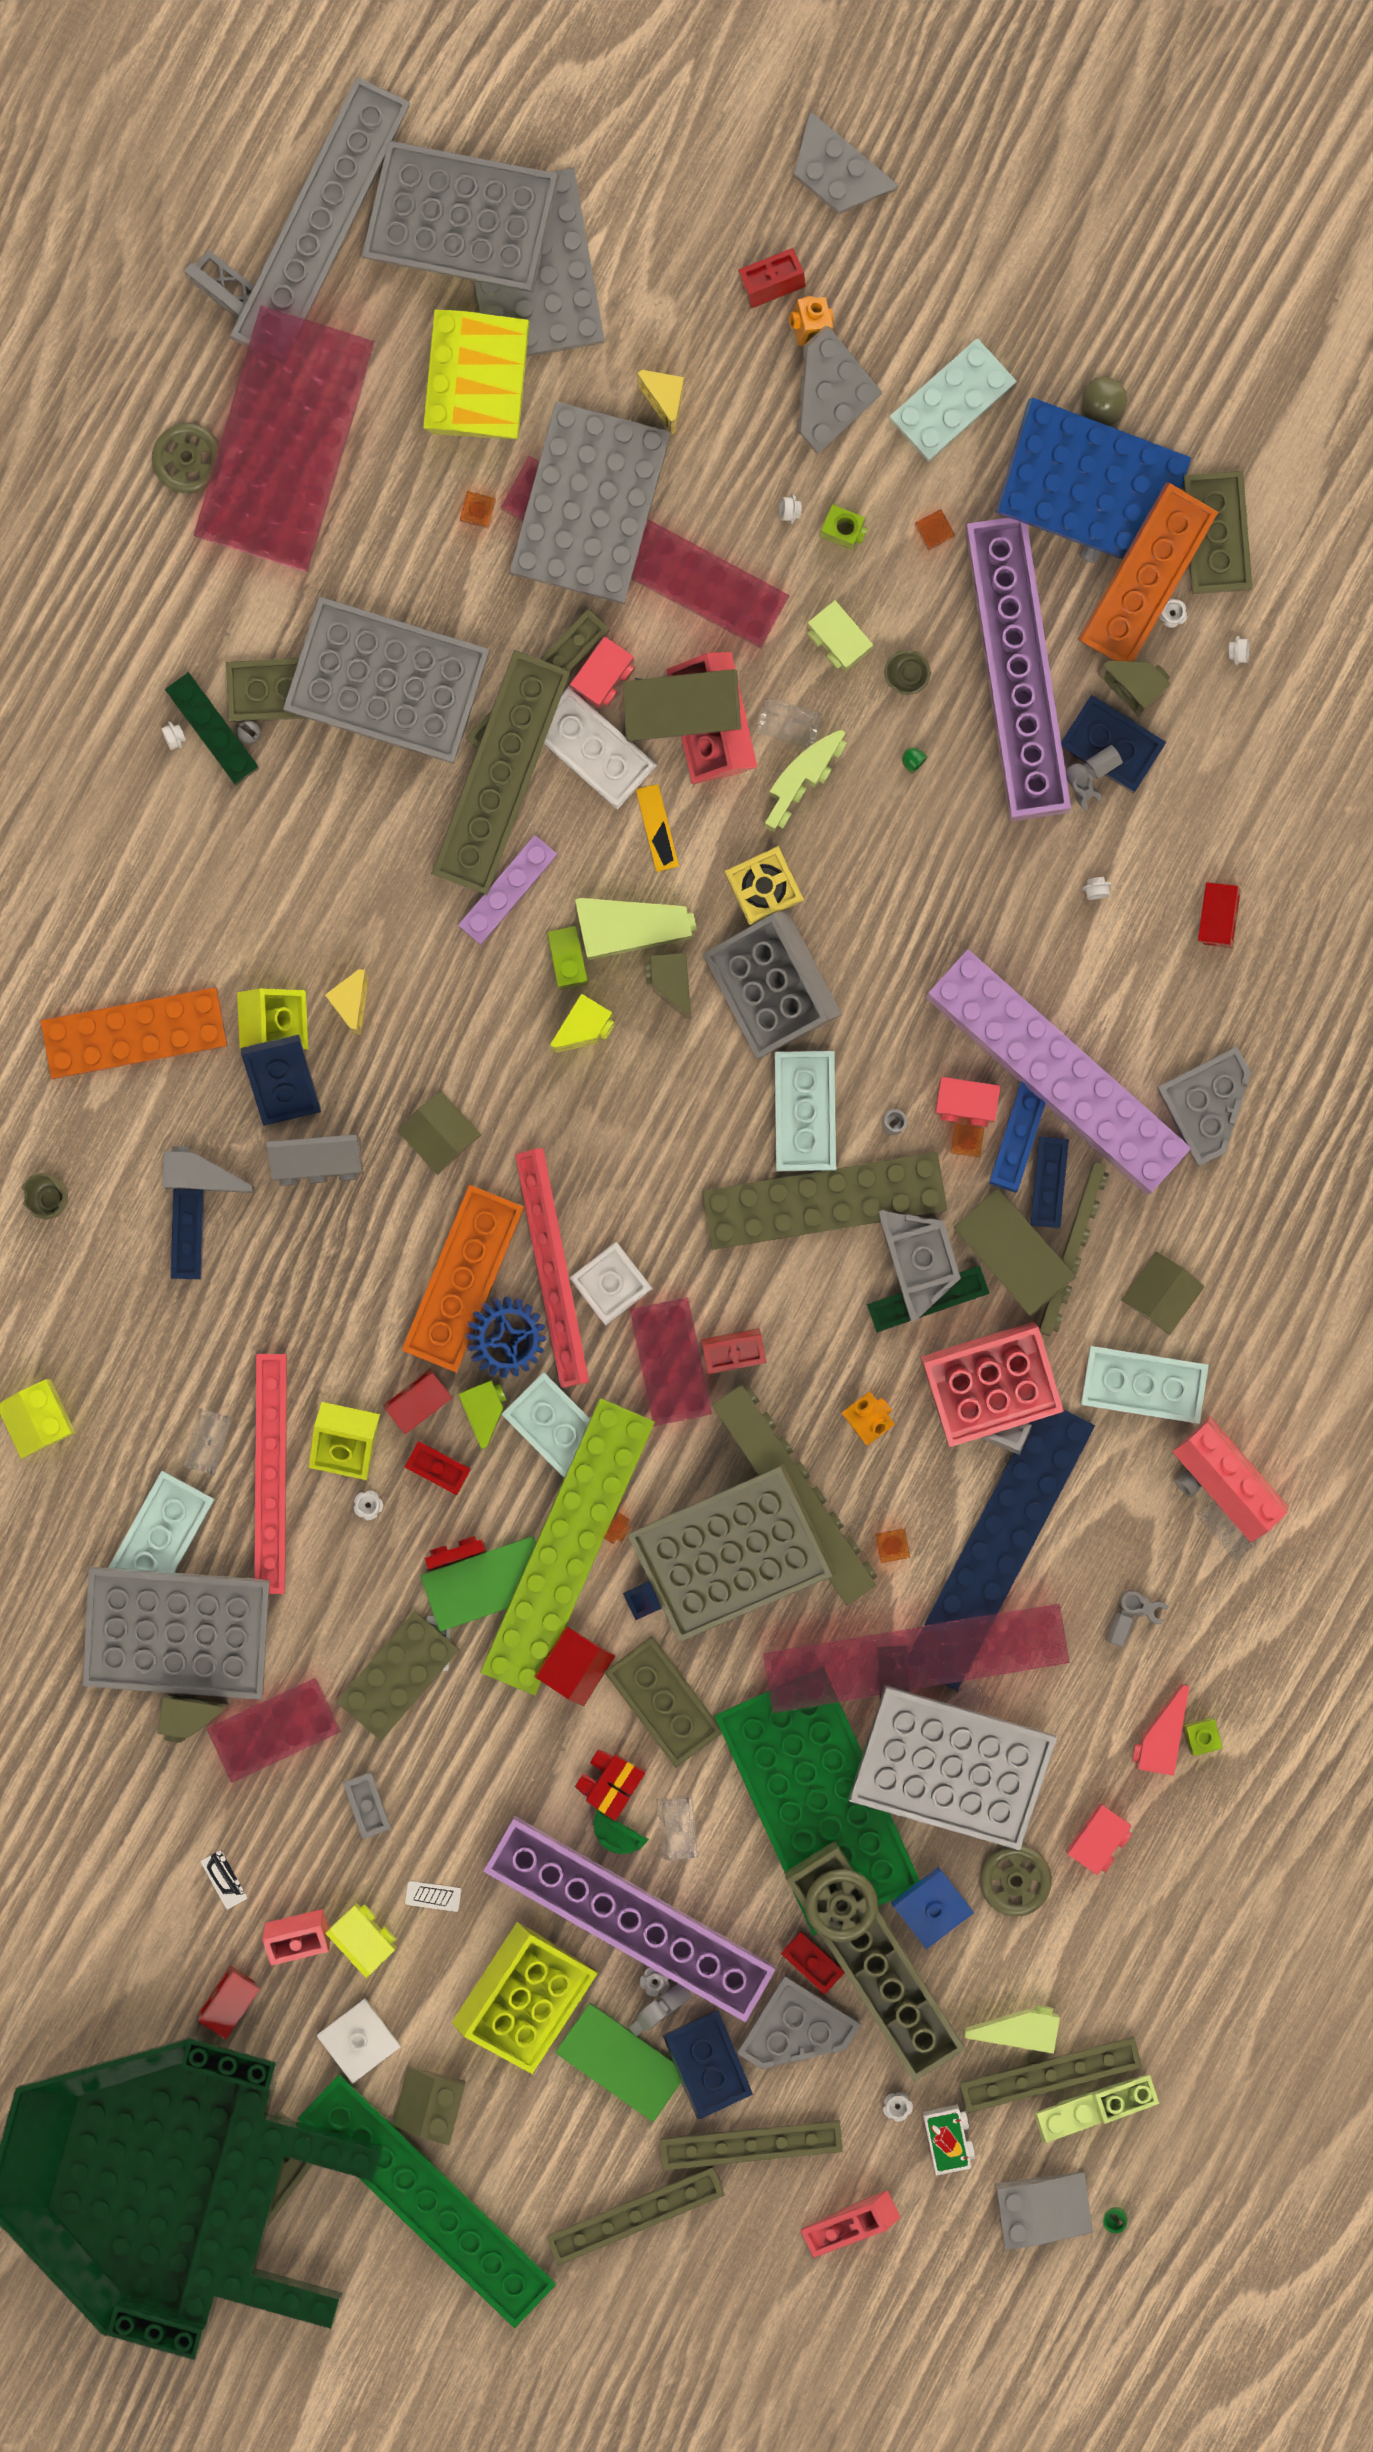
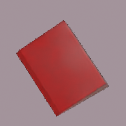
M566 1626L534 1677L568 1700L585 1706L605 1674L604 1672L615 1658V1655Z

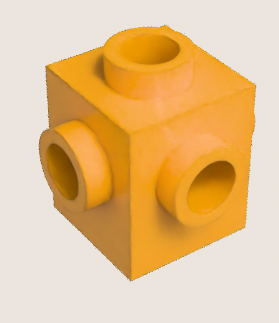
M806 296L797 299L793 310L789 313V325L795 331L798 346L805 345L824 326H829L832 330L834 328L833 311L831 308H828L826 297L815 298L813 296Z
M870 1391L842 1412L844 1418L866 1446L870 1445L895 1425L888 1415L892 1412L890 1406L882 1397L877 1400Z

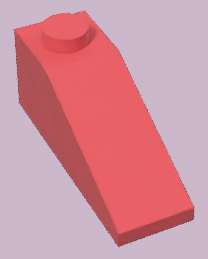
M1185 1684L1178 1686L1141 1736L1140 1744L1135 1743L1132 1761L1136 1762L1137 1769L1174 1776L1190 1686Z
M888 2190L854 2203L800 2231L813 2258L887 2231L901 2217Z

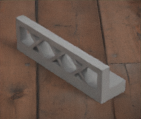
M208 250L196 265L191 262L184 270L186 278L235 318L239 319L250 296H247L246 289L252 292L254 286ZM209 260L219 267L220 278L213 279L202 271ZM223 271H225L231 277H224ZM224 282H239L242 285L243 296L235 297L225 289Z

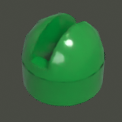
M909 748L902 756V763L913 774L924 764L928 756L918 748Z
M1113 2207L1106 2211L1103 2225L1107 2231L1118 2234L1127 2227L1128 2217L1123 2209ZM1115 2213L1123 2223L1119 2224L1112 2214Z

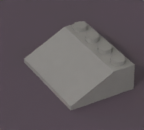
M788 910L769 915L703 954L756 1059L795 1041L842 1015Z

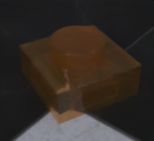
M467 491L460 522L489 529L496 498Z
M942 509L915 522V527L928 551L955 537V533Z
M954 1124L950 1154L980 1158L984 1128Z
M620 1512L603 1538L612 1544L616 1540L622 1542L632 1528L627 1525L630 1518Z
M905 1528L875 1533L880 1563L910 1558Z

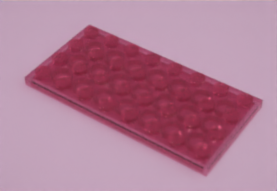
M260 305L193 536L308 572L376 341Z

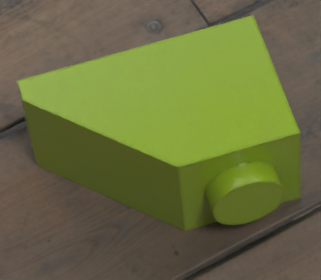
M573 926L547 932L559 990L588 985L577 927Z
M493 1380L458 1394L481 1449L489 1446L504 1410L502 1402L507 1400L501 1384L494 1385Z

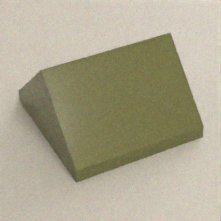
M442 1091L419 1107L397 1131L437 1175L481 1136L477 1129Z
M1155 1252L1121 1301L1170 1335L1205 1286L1183 1267Z

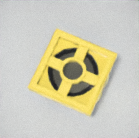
M779 846L724 872L749 926L773 913L783 911L804 901Z

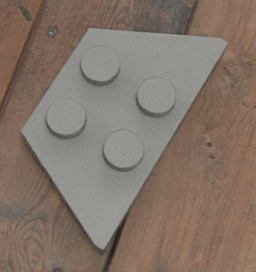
M812 112L809 114L794 178L838 215L852 210L854 206L873 201V198L887 192L892 193L898 188L896 182Z
M884 1210L878 1211L911 1322H914L961 1279L944 1221L920 1218L918 1216L903 1215Z

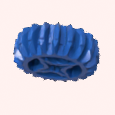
M504 1297L501 1304L499 1299L494 1298L492 1299L493 1308L487 1303H483L482 1309L485 1313L481 1314L475 1311L473 1315L478 1319L477 1323L469 1321L467 1326L474 1329V1333H466L465 1338L474 1340V1343L468 1344L466 1348L468 1351L477 1350L471 1359L474 1362L481 1360L479 1368L484 1371L489 1367V1374L495 1376L499 1371L502 1378H507L509 1369L513 1376H519V1366L523 1371H529L530 1368L527 1361L529 1360L535 1364L538 1362V1359L533 1356L534 1352H544V1349L537 1346L538 1341H546L545 1336L538 1335V1332L544 1330L545 1326L544 1324H534L539 1320L540 1315L538 1313L530 1315L533 1307L527 1304L522 1308L523 1301L520 1299H516L512 1304L510 1297ZM504 1314H516L523 1321L525 1327L512 1328L509 1321L505 1319ZM496 1318L494 1320V1331L490 1335L485 1336L484 1339L487 1326ZM504 1331L512 1334L511 1338L508 1339V1343L498 1341L501 1335L504 1336L502 1334ZM527 1338L523 1350L518 1356H515L518 1354V1343ZM500 1347L502 1354L506 1355L507 1361L494 1360L486 1348Z

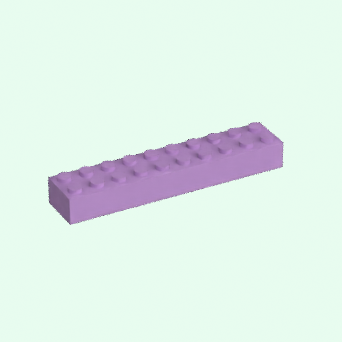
M1011 518L968 523L965 528V536L1009 821L1069 813L1071 803L1028 526Z
M969 949L966 950L925 997L1019 1082L1022 1081L1030 1091L1046 1103L1045 1105L1147 1196L1157 1188L1191 1149L1188 1144Z
M514 1816L483 1871L744 2022L749 2018L776 1970L775 1965L516 1816Z

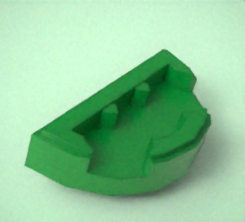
M597 1809L593 1820L594 1833L598 1842L606 1850L619 1855L630 1854L640 1850L648 1842L649 1838L617 1820L614 1821Z

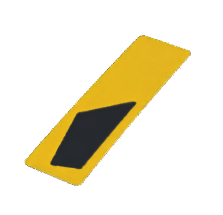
M655 784L637 789L636 793L656 871L659 872L678 867L679 863L659 785Z

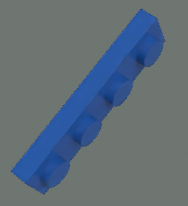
M1022 1081L1019 1084L988 1184L1017 1193L1046 1104L1030 1091Z

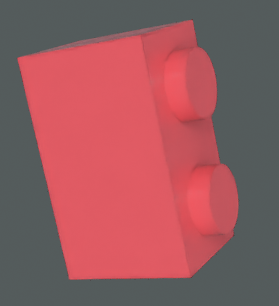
M604 636L571 682L570 688L599 710L603 704L609 706L618 693L615 690L621 680L627 681L635 669L632 665L634 657Z
M941 1077L935 1114L941 1115V1121L958 1123V1119L962 1118L969 1119L970 1125L988 1127V1123H994L996 1119L1000 1086Z
M1099 1803L1065 1852L1096 1875L1101 1870L1105 1873L1115 1859L1112 1856L1113 1852L1118 1846L1123 1848L1130 1839L1132 1833L1129 1830L1132 1826Z
M323 1909L265 1923L262 1940L271 1966L329 1952L331 1939L325 1934L329 1927Z

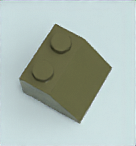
M1107 661L1098 674L1138 718L1162 697L1170 686L1168 682L1170 677L1166 671L1159 665L1154 667L1151 662Z
M686 953L650 956L651 963L645 964L646 984H653V992L685 1019L691 1018Z
M177 1695L165 1696L162 1699L157 1734L165 1735V1741L182 1743L186 1738L194 1735L228 1710L229 1703Z
M408 2066L393 2125L419 2138L449 2145L466 2081Z

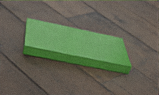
M534 1535L420 1575L440 1632L508 1608L536 1544Z
M589 2002L555 2051L557 2055L652 2122L655 2121L681 2084V2079L673 2060L639 2036L635 2037L629 2029L591 2002Z

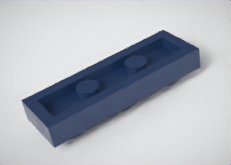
M1038 1137L1030 1218L1032 1226L1060 1229L1069 1139Z
M173 1190L171 1279L202 1280L205 1190Z

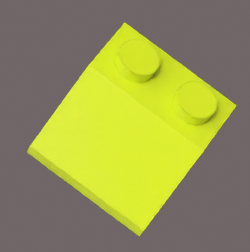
M259 988L237 992L240 1052L243 1047L298 1034L300 1035L303 1049L308 1050L306 990Z
M581 994L551 1042V1049L559 1053L597 1044L601 1037L606 1040L615 1026L614 1021H612L613 1013Z
M50 1379L34 1384L0 1402V1415L21 1459L76 1434Z
M321 1402L313 1430L309 1468L367 1480L378 1432L380 1414Z
M356 1902L330 1926L325 1934L363 1976L367 1978L397 1948L394 1944L396 1938L385 1926L382 1929L379 1928L373 1921L376 1916L365 1904L360 1907Z

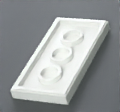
M570 687L562 693L544 745L614 808L619 810L655 770L657 764L632 742L627 741L621 732Z

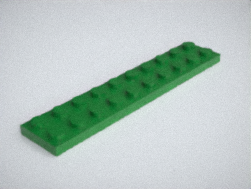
M340 2073L298 2116L297 2119L303 2124L382 2145L383 2148L376 2174L372 2181L363 2178L359 2179L514 2329L557 2285V2282Z

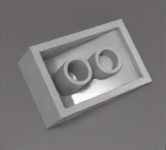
M1084 2171L995 2183L1005 2250L1037 2246L1093 2233Z

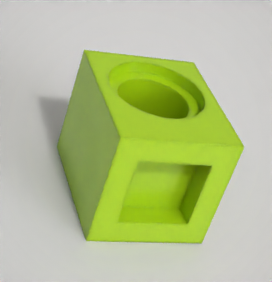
M832 504L822 527L820 537L853 551L856 543L862 544L868 528L863 526L865 517ZM842 522H848L853 526L854 530L851 534L843 535L837 530V526Z
M1210 1717L1183 1724L1191 1755L1197 1756L1223 1749L1214 1718Z

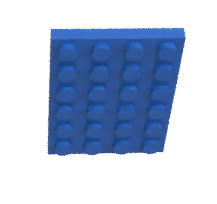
M1032 397L1028 399L995 513L1123 560L1165 483H1171L1182 490L1184 485L1183 476L1187 475L1192 457Z

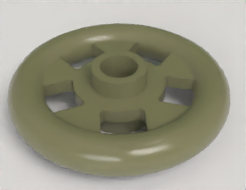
M183 423L170 427L160 435L152 451V466L157 478L167 488L179 493H195L207 488L215 481L222 467V449L217 438L208 429L196 424ZM192 435L200 438L198 446L186 443L187 436ZM173 440L179 446L175 448L171 455L165 449ZM201 452H210V464H201ZM183 454H192V459L189 462L182 461ZM171 462L179 470L173 477L165 468ZM198 470L200 478L188 482L186 473Z
M1022 1845L1020 1850L1006 1846L997 1849L987 1858L980 1874V1887L985 1900L994 1910L1007 1916H1025L1039 1909L1048 1898L1052 1885L1051 1871L1044 1857L1036 1850ZM1009 1858L1013 1866L1006 1868L1002 1872L998 1864L1002 1860ZM1025 1858L1035 1865L1030 1873L1020 1866ZM1015 1875L1020 1876L1022 1879L1019 1886L1011 1885V1878ZM1000 1878L1004 1890L995 1893L992 1880ZM1031 1880L1040 1882L1036 1894L1027 1892L1031 1885ZM1009 1895H1022V1904H1009Z
M833 1870L820 1876L812 1884L807 1893L805 1910L810 1925L818 1934L832 1941L845 1942L862 1936L870 1929L877 1915L878 1899L871 1883L859 1873L850 1870ZM835 1882H841L843 1890H838L831 1894L828 1886ZM855 1887H858L864 1895L859 1901H856L855 1897L850 1893ZM819 1899H827V1912H818L817 1903ZM839 1900H844L847 1902V1906L845 1909L839 1910L836 1908V1903ZM856 1909L864 1913L863 1918L858 1924L850 1920L855 1914ZM831 1918L843 1921L841 1930L828 1926Z

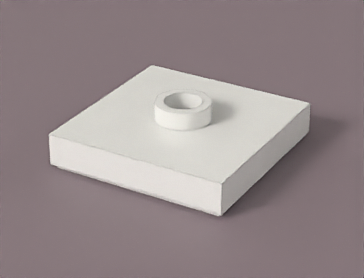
M618 1242L613 1243L569 1278L606 1326L653 1290Z
M366 1998L316 2035L352 2084L401 2047L400 2043Z

